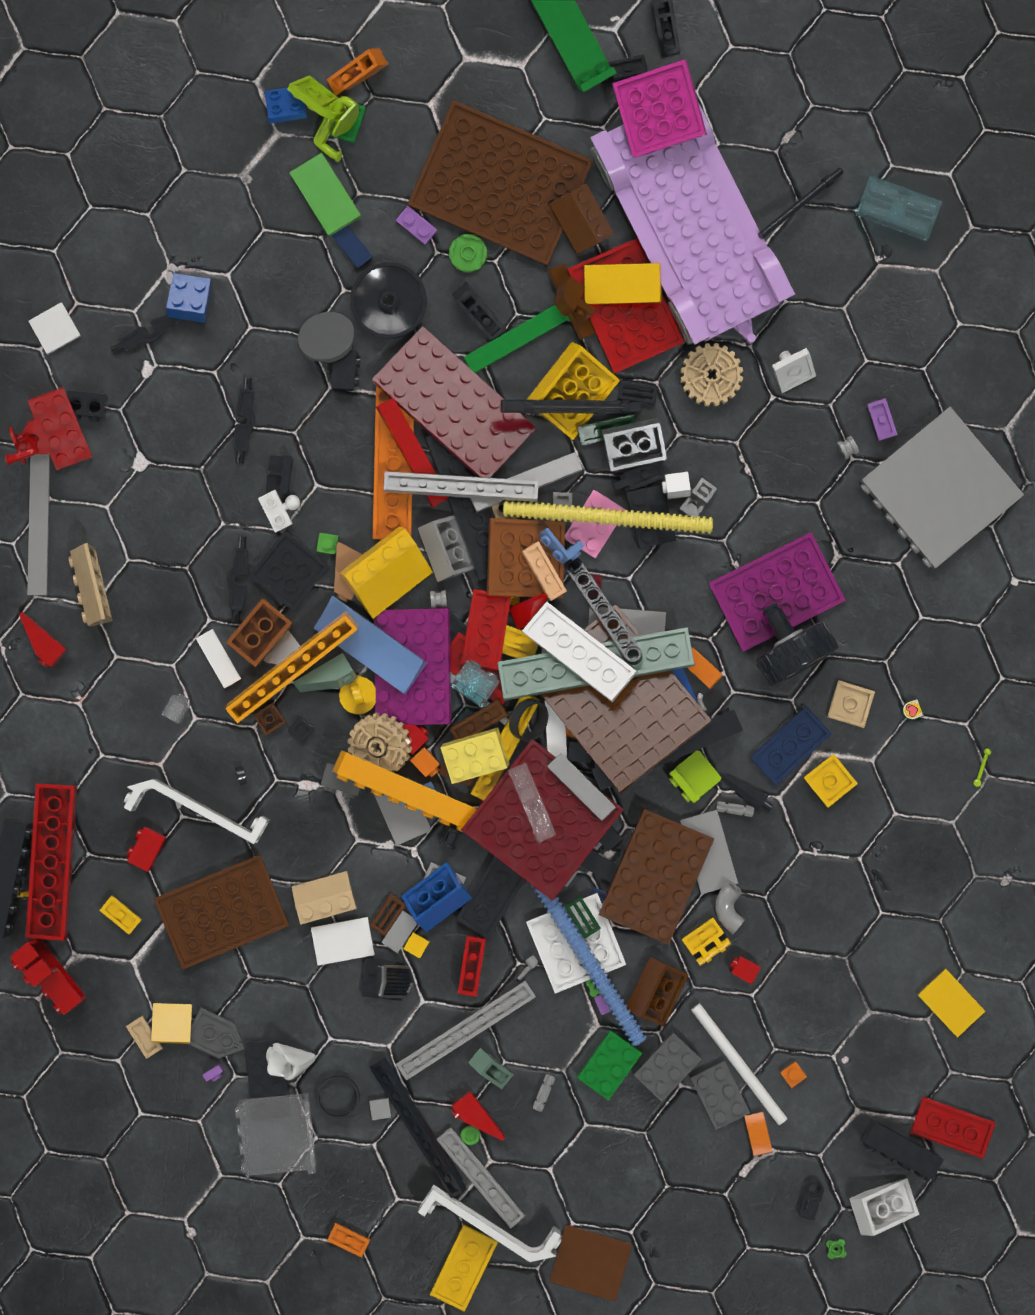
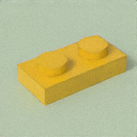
M113 895L99 910L129 935L142 920Z

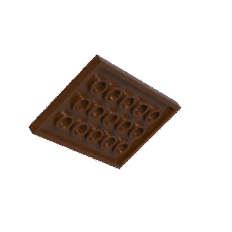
M643 808L598 915L669 945L714 838Z
M261 854L153 898L182 970L290 926Z

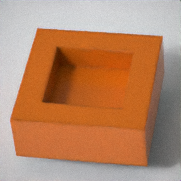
M796 1061L780 1071L791 1088L807 1078Z

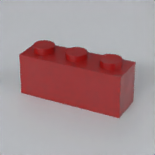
M467 935L458 994L477 997L486 938Z

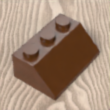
M587 183L576 187L549 203L576 254L614 234Z
M649 957L634 992L629 999L626 1007L627 1010L630 1009L635 1015L665 1027L689 974Z

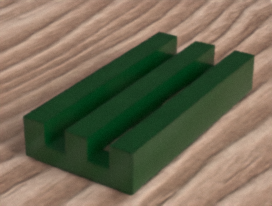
M581 896L565 905L566 910L585 939L601 929ZM580 901L596 928H591L576 903ZM571 906H574V908L576 909L577 913L579 914L582 921L589 930L588 933H585L584 929L582 928L574 913L570 909Z

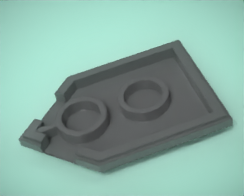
M200 1007L191 1026L189 1045L218 1059L244 1050L235 1023Z

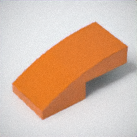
M692 648L695 666L687 667V669L711 689L723 675L697 650Z
M760 1112L744 1116L753 1156L772 1153L764 1113Z

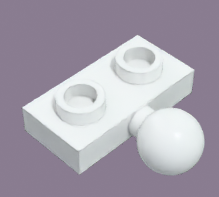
M273 490L258 498L275 532L293 524L286 510H296L300 506V500L297 496L290 495L282 503L277 491Z

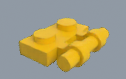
M713 917L682 938V941L692 955L698 951L701 953L702 956L696 959L700 966L705 962L709 963L712 961V957L720 952L723 953L731 945L728 938L722 942L719 940L718 937L724 934V932ZM714 942L716 946L706 952L704 947Z

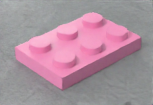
M595 490L592 491L584 504L586 508L592 507V509L598 507V509L604 508V510H607V508H610V510L616 509V511H619V509H622V511L626 510ZM574 521L565 534V540L571 544H575L580 540L584 545L581 550L596 559L617 524L612 526V524L606 525L605 523L600 525V523L594 524V522L588 524V522L582 523V521H579V523H576Z

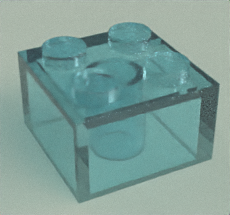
M467 660L450 687L483 708L499 684V681L493 673L483 671L481 666L475 661L470 662Z

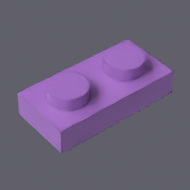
M409 206L396 219L397 223L424 245L437 232L436 228Z
M886 398L867 404L878 441L898 435Z

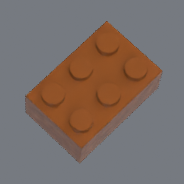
M262 598L226 643L257 668L294 623Z

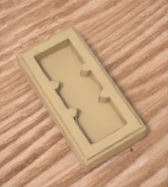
M144 1016L126 1026L146 1059L163 1049L161 1043H151L152 1029Z

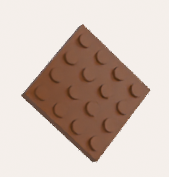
M489 518L487 595L535 597L544 594L542 587L521 552L538 541L563 583L564 563L561 564L553 557V553L541 542L538 534L548 528L565 548V522ZM563 594L558 596L557 598L562 599Z

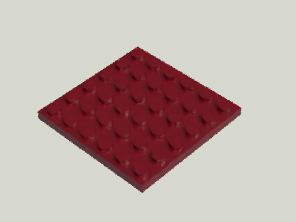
M532 739L462 827L461 831L553 901L624 809L603 794L616 808L601 821L547 768L556 757Z

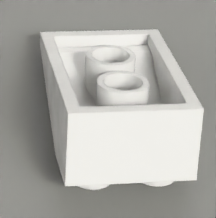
M907 1178L849 1198L861 1235L875 1236L919 1215Z

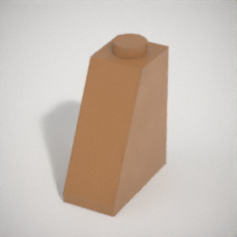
M338 542L334 592L338 594L337 598L344 602H347V600L353 601L355 594L339 572L363 554Z

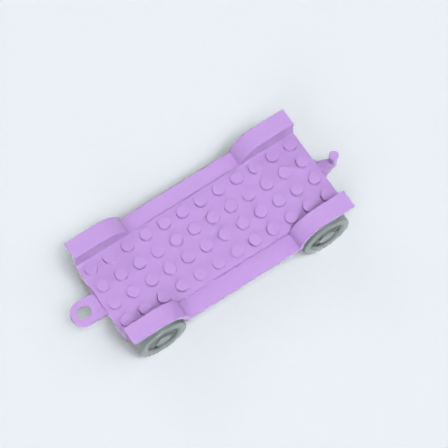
M700 104L699 107L707 135L638 158H633L624 124L609 132L604 130L590 137L594 144V147L591 148V154L605 184L618 197L650 263H661V285L668 299L671 300L668 302L669 310L686 343L689 345L694 343L695 345L703 340L706 342L732 328L747 343H753L756 340V336L752 331L751 319L780 305L783 300L795 295L779 260L766 245L764 239L759 238L758 233L760 231L715 144L711 126Z

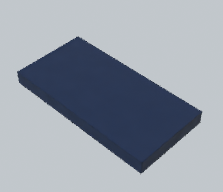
M804 706L760 747L750 759L777 786L832 733Z

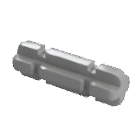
M717 802L716 810L718 812L726 811L736 815L745 814L748 817H752L754 814V807L752 806L744 807V805Z
M549 1074L545 1075L544 1084L541 1085L536 1097L537 1101L533 1105V1109L539 1112L543 1111L544 1102L547 1101L552 1088L551 1085L555 1081V1077Z

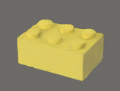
M498 728L450 741L441 746L452 784L503 770L509 766L508 757Z

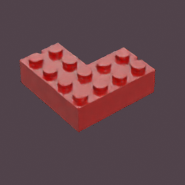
M34 939L27 942L10 956L12 959L10 962L16 970H22L24 981L29 986L33 985V987L41 985V992L46 998L50 997L54 1002L53 1007L59 1014L61 1012L63 1015L69 1013L87 998L42 939Z

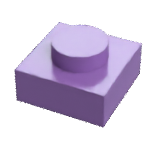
M220 1063L205 1072L203 1077L206 1082L210 1079L214 1082L222 1077L221 1073L225 1069Z

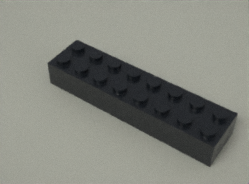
M728 707L718 711V716L714 718L709 715L708 717L712 722L654 768L743 731L735 710H729ZM596 763L593 764L594 768L591 769L599 791L614 786Z

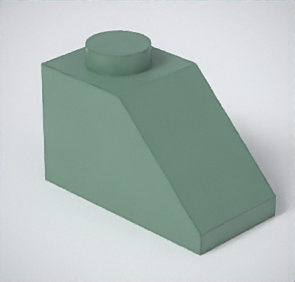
M481 1048L468 1062L481 1076L500 1089H503L514 1075Z

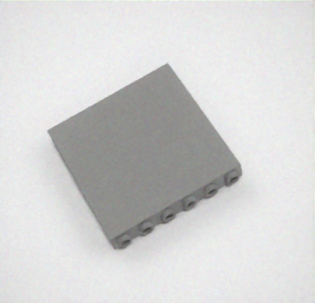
M951 407L946 409L860 481L862 483L860 486L867 495L869 493L874 498L873 503L878 509L882 508L887 513L885 515L887 520L891 524L895 523L899 528L897 530L904 539L907 537L911 542L910 547L916 554L919 552L923 557V563L928 568L932 567V569L937 568L1024 495Z

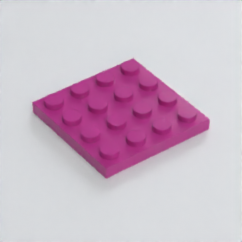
M684 59L613 83L633 158L707 135L687 60Z

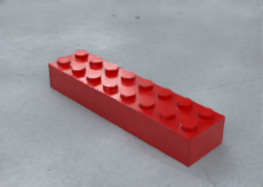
M36 784L26 938L67 940L78 786Z

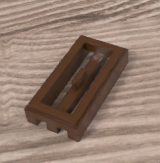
M390 894L370 924V927L386 936L406 904ZM390 901H395L390 910L388 911V913L386 914V916L384 917V919L382 920V922L380 923V925L377 927L375 924L384 912V910L386 909V907L388 906V904L390 903ZM398 904L401 905L385 931H383L381 928Z

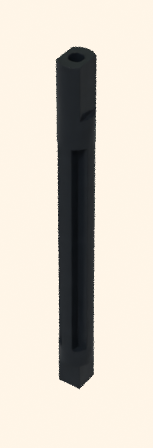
M502 399L500 401L501 413L629 414V412H640V402L620 400Z

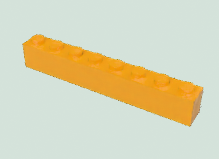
M346 610L227 703L225 709L238 724L357 631L358 624Z
M342 750L332 771L337 774L336 778L345 782L348 779L355 781L354 786L365 789V786L372 789L371 793L381 797L382 794L389 796L388 800L396 804H399L400 801L406 803L405 808L412 811L420 809L423 811L422 815L433 819V816L440 818V823L450 826V823L457 825L456 829L461 831L462 827L477 810L474 807Z

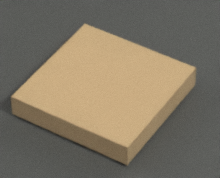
M838 680L827 717L864 728L875 691Z

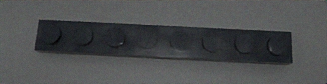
M384 1058L370 1066L369 1068L449 1196L453 1198L467 1190L387 1059Z

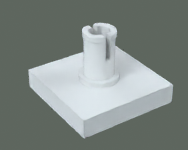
M807 348L793 355L789 351H784L779 356L781 361L772 365L782 393L816 377Z

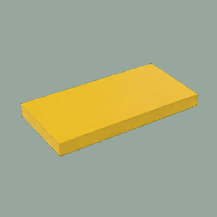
M661 263L584 265L585 302L587 304L661 302Z
M463 1224L430 1295L465 1312L498 1241Z

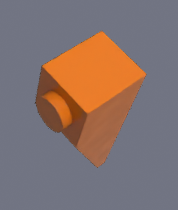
M380 48L368 49L326 80L334 94L338 96L375 75L386 67L388 62Z

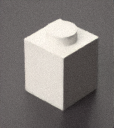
M688 472L665 475V482H662L663 493H667L668 499L690 496L691 488Z

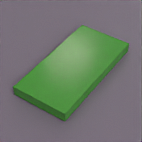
M322 153L289 172L329 237L361 218L359 211Z

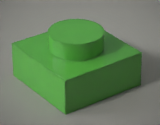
M319 533L317 552L336 555L339 536Z

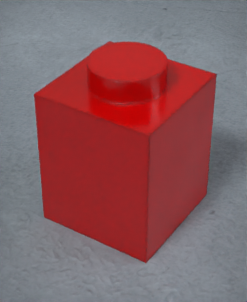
M740 955L738 959L734 958L730 964L732 969L730 972L750 984L753 983L761 969L760 966Z

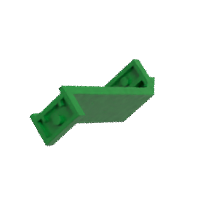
M530 0L580 93L617 74L614 67H610L575 0Z

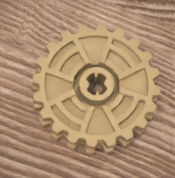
M707 343L704 345V348L696 347V352L691 351L688 354L689 359L684 360L683 365L685 367L681 368L680 373L683 374V377H681L680 381L685 384L683 387L684 392L688 391L690 393L688 397L696 399L695 403L700 404L703 402L706 407L710 404L716 407L719 405V402L727 403L728 397L732 399L735 396L734 391L738 392L741 386L738 383L743 381V377L740 376L743 372V367L738 366L741 362L740 359H735V353L733 351L729 353L727 351L728 347L720 348L717 343L714 346H710ZM708 371H714L716 379H709L707 377L709 375Z
M374 713L373 716L369 714L354 726V729L350 731L349 734L352 737L347 741L350 744L348 752L394 773L405 765V761L409 760L410 756L408 753L412 751L409 743L412 740L407 737L408 729H403L404 724L396 722V717L392 716L389 718L386 713L382 714V716L379 713Z

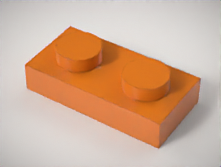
M335 1223L327 1241L362 1258L370 1239Z

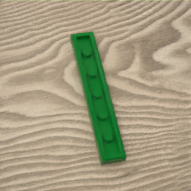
M554 305L466 355L464 359L471 371L476 373L568 321L570 318L569 316L564 317L559 312L557 306Z

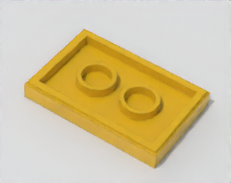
M944 969L917 994L957 1038L985 1012L947 969Z

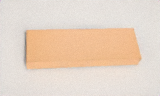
M539 541L521 551L544 593L547 594L549 601L567 592Z

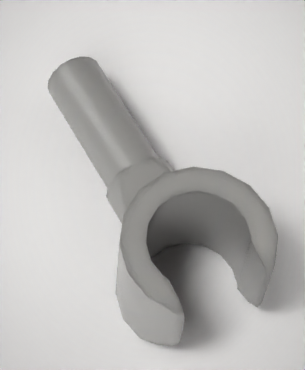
M534 955L525 960L528 966L517 977L520 981L528 971L538 964V960Z

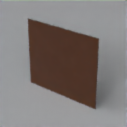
M566 1224L549 1282L616 1302L632 1244Z

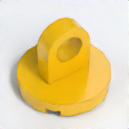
M357 676L358 678L350 685L341 687L339 692L343 708L357 715L367 713L376 703V688L374 684L367 678Z

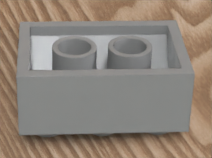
M454 515L432 521L418 528L437 582L474 570Z

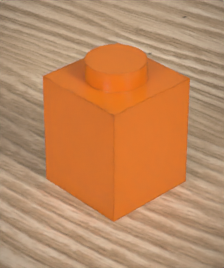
M425 747L410 760L425 777L428 775L433 777L440 770L438 768L440 763Z

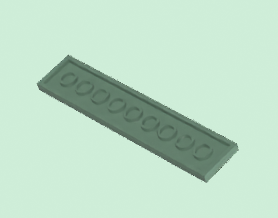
M688 627L633 637L642 652V660L639 664H628L637 672L634 677L695 666ZM629 638L618 640V643L626 644ZM613 641L601 643L627 663ZM631 651L628 654L630 659H636L639 656V653L636 651ZM549 653L498 662L504 701L589 685Z

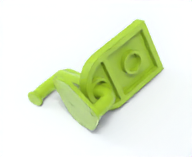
M310 75L290 83L287 90L296 99L304 102L310 110L325 117L314 137V144L329 157L339 162L342 158V152H337L326 144V141L331 131L332 136L337 137L351 129L359 115L358 104L347 96L338 98Z

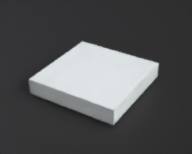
M62 302L29 320L47 355L81 337Z

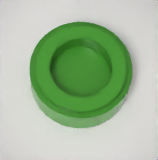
M468 1125L462 1129L461 1139L465 1144L474 1145L479 1141L480 1132L477 1128Z

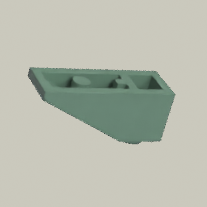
M341 653L293 683L299 692L341 688L350 685L358 677L345 655Z

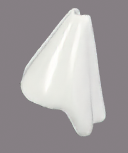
M274 1043L273 1047H269L266 1053L268 1061L267 1071L270 1075L292 1080L315 1061V1054Z

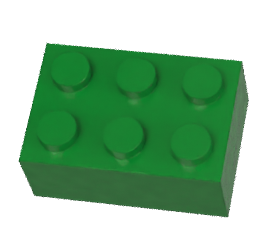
M610 1029L578 1073L577 1078L609 1101L641 1056L642 1051L632 1046L631 1043Z

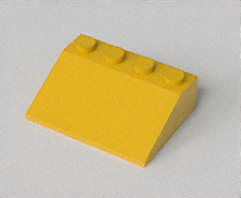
M571 342L527 400H605L620 380L582 346ZM539 413L572 440L578 435L577 426L586 424L593 416V414Z
M403 527L396 528L339 572L372 619L433 573L418 546Z

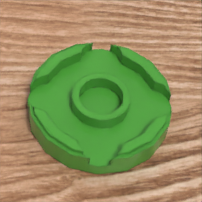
M464 234L452 242L449 249V257L452 265L457 270L472 273L484 265L487 259V248L479 237L473 234Z

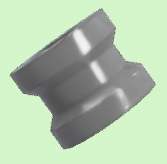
M852 436L847 437L844 442L840 441L837 443L839 451L845 460L850 455L859 453V449Z
M442 590L440 593L430 591L431 609L447 608L446 590Z

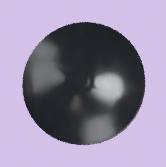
M382 262L370 266L358 276L351 290L350 305L355 320L364 331L378 338L396 339L409 334L420 324L426 312L427 295L421 279L412 269L395 262Z

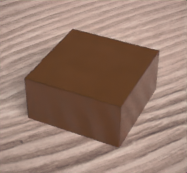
M274 702L253 715L266 736L287 723Z

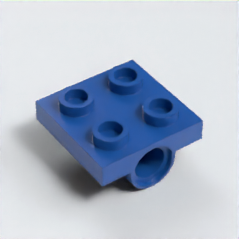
M287 88L265 91L269 124L307 118L305 103L296 99Z

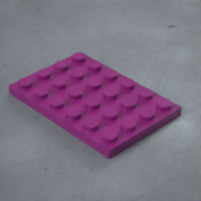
M812 532L708 583L742 652L776 636L766 620V614H763V609L775 602L783 609L792 627L846 601Z
M450 609L382 611L374 618V625L425 660L427 664L406 694L375 673V713H379L380 716L386 713L389 718L394 716L396 717V722H402L404 725L451 724Z

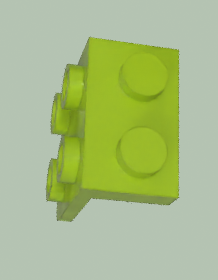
M695 751L668 773L671 776L669 778L670 782L675 788L679 786L683 791L681 795L684 799L692 803L698 801L702 795L721 780V776L700 751Z

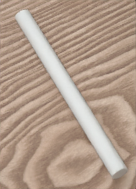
M699 1003L691 1009L692 1013L778 1125L784 1123L788 1118L702 1005Z

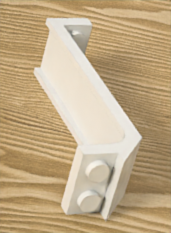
M158 779L128 786L127 788L133 790V792H129L123 801L126 803L125 809L135 811L145 792L149 789H155L253 844L258 843L270 819L264 816L255 818L250 827L253 831H250Z
M435 1185L432 1186L419 1207L418 1213L425 1217L427 1213H432L438 1202L529 1262L556 1257V1249L562 1241L560 1230L553 1226L540 1246L529 1247L454 1197L451 1198L448 1193Z

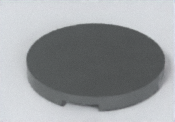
M324 312L311 317L303 324L298 334V344L303 355L309 360L331 363L343 358L350 352L356 335L351 321L346 316L336 312Z

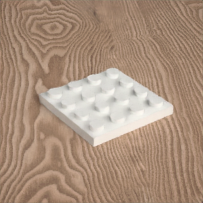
M598 893L583 898L601 927L600 930L587 937L584 941L588 943L587 947L592 949L591 953L595 954L594 958L598 959V964L601 963V969L604 968V973L626 965L608 919L598 915L602 906ZM580 901L576 903L591 928H596ZM571 906L570 909L574 913L575 917L579 921L585 933H588L589 930L587 929L586 925L577 913L576 909L574 908V906ZM546 913L526 921L554 993H558L590 980V975L586 974L587 970L583 969L584 965L579 963L580 959L576 958L577 954L573 953L574 950L570 948V943L567 944L566 941L568 940L564 939L563 933H560L561 929L557 928L558 924L553 922L554 918L550 917L551 913Z

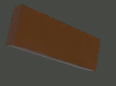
M498 698L449 729L457 740L478 734L509 714Z

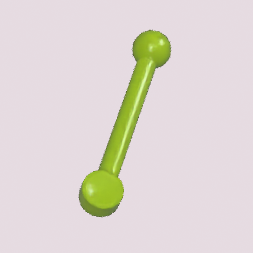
M986 748L984 750L985 755L977 779L973 781V784L976 787H979L981 785L980 779L987 758L991 754V750L989 748Z

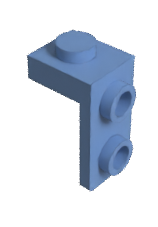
M548 528L538 534L541 542L550 549L553 557L561 564L569 559L572 561L581 554L580 550L584 547L583 543L579 540L565 550Z

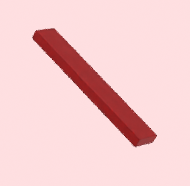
M394 397L378 405L376 408L412 473L437 475ZM425 495L431 507H435L448 499L447 496Z

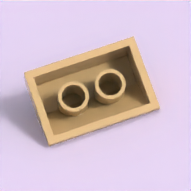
M347 871L292 886L300 925L357 909Z

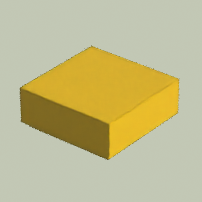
M413 932L404 950L421 958L430 941Z

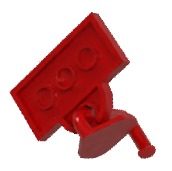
M64 387L28 400L34 418L29 420L24 426L23 433L17 434L13 426L9 427L17 453L5 455L8 465L20 460L24 465L26 464V458L35 454H50L57 471L92 458V453Z

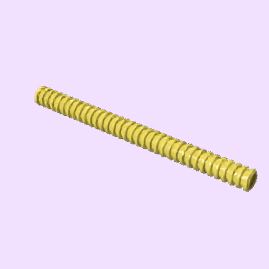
M506 500L503 507L505 517L508 515L514 517L515 515L517 518L520 516L525 518L527 516L529 519L532 517L534 519L540 518L541 520L546 518V520L552 519V521H555V519L561 521L562 519L564 522L570 520V522L576 521V523L582 521V523L588 522V524L594 522V524L600 523V525L605 523L606 525L612 524V526L617 524L618 526L624 525V527L629 525L636 528L641 526L651 529V527L654 529L659 528L660 530H663V528L666 530L672 529V531L677 529L679 532L681 530H684V532L690 530L691 533L693 531H696V533L702 531V534L705 532L711 534L713 528L712 517L707 519L706 516H703V518L697 516L695 518L694 515H691V517L685 515L683 517L682 514H679V516L673 514L672 516L670 513H667V515L661 513L660 515L658 512H655V514L649 512L648 514L646 511L640 513V511L634 512V510L628 512V510L622 511V509L616 511V509L610 510V508L604 510V508L598 509V507L592 509V507L586 508V506L580 508V506L574 507V505L569 507L562 504L557 506L550 503L545 505V503L539 504L536 502L533 504V502L527 503V501L521 503V501L515 502L514 500L511 502Z

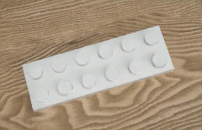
M548 602L543 605L522 630L526 636L611 702L615 700L637 673L631 666Z

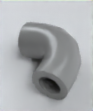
M727 881L716 897L715 910L721 924L731 934H734L745 921L734 908V904L742 894V891L737 885Z

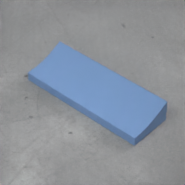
M332 596L314 629L319 632L347 610L358 624V630L337 646L399 691L406 694L427 662L343 601Z

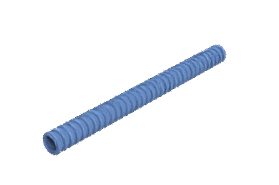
M535 888L534 892L539 894L537 896L542 899L541 903L544 902V908L547 907V912L551 913L550 917L554 918L553 922L558 924L557 928L561 929L560 933H563L564 939L568 940L566 941L567 944L570 943V948L574 950L573 953L577 954L576 958L580 959L579 963L584 965L583 969L587 970L586 974L590 975L589 978L593 980V985L596 984V989L600 991L599 994L603 995L602 999L606 1000L605 1004L610 1006L609 1010L613 1011L612 1015L616 1016L615 1019L616 1021L619 1020V1026L622 1025V1030L626 1032L625 1035L629 1036L628 1040L632 1041L631 1045L637 1046L645 1041L647 1036L643 1035L644 1031L640 1030L641 1026L636 1024L637 1020L633 1019L634 1015L630 1014V1009L627 1010V1004L624 1005V1000L620 999L621 995L617 994L618 990L613 988L614 984L610 983L611 979L607 978L608 975L604 973V968L601 969V963L598 964V959L594 958L595 954L591 953L592 949L587 947L588 943L584 942L585 938L581 937L582 934L578 932L579 929L574 926L576 924L572 923L571 917H568L569 913L565 912L566 908L561 906L562 902L559 903V897L551 901Z

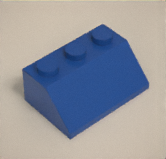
M447 862L401 896L415 922L426 932L472 899L464 883Z

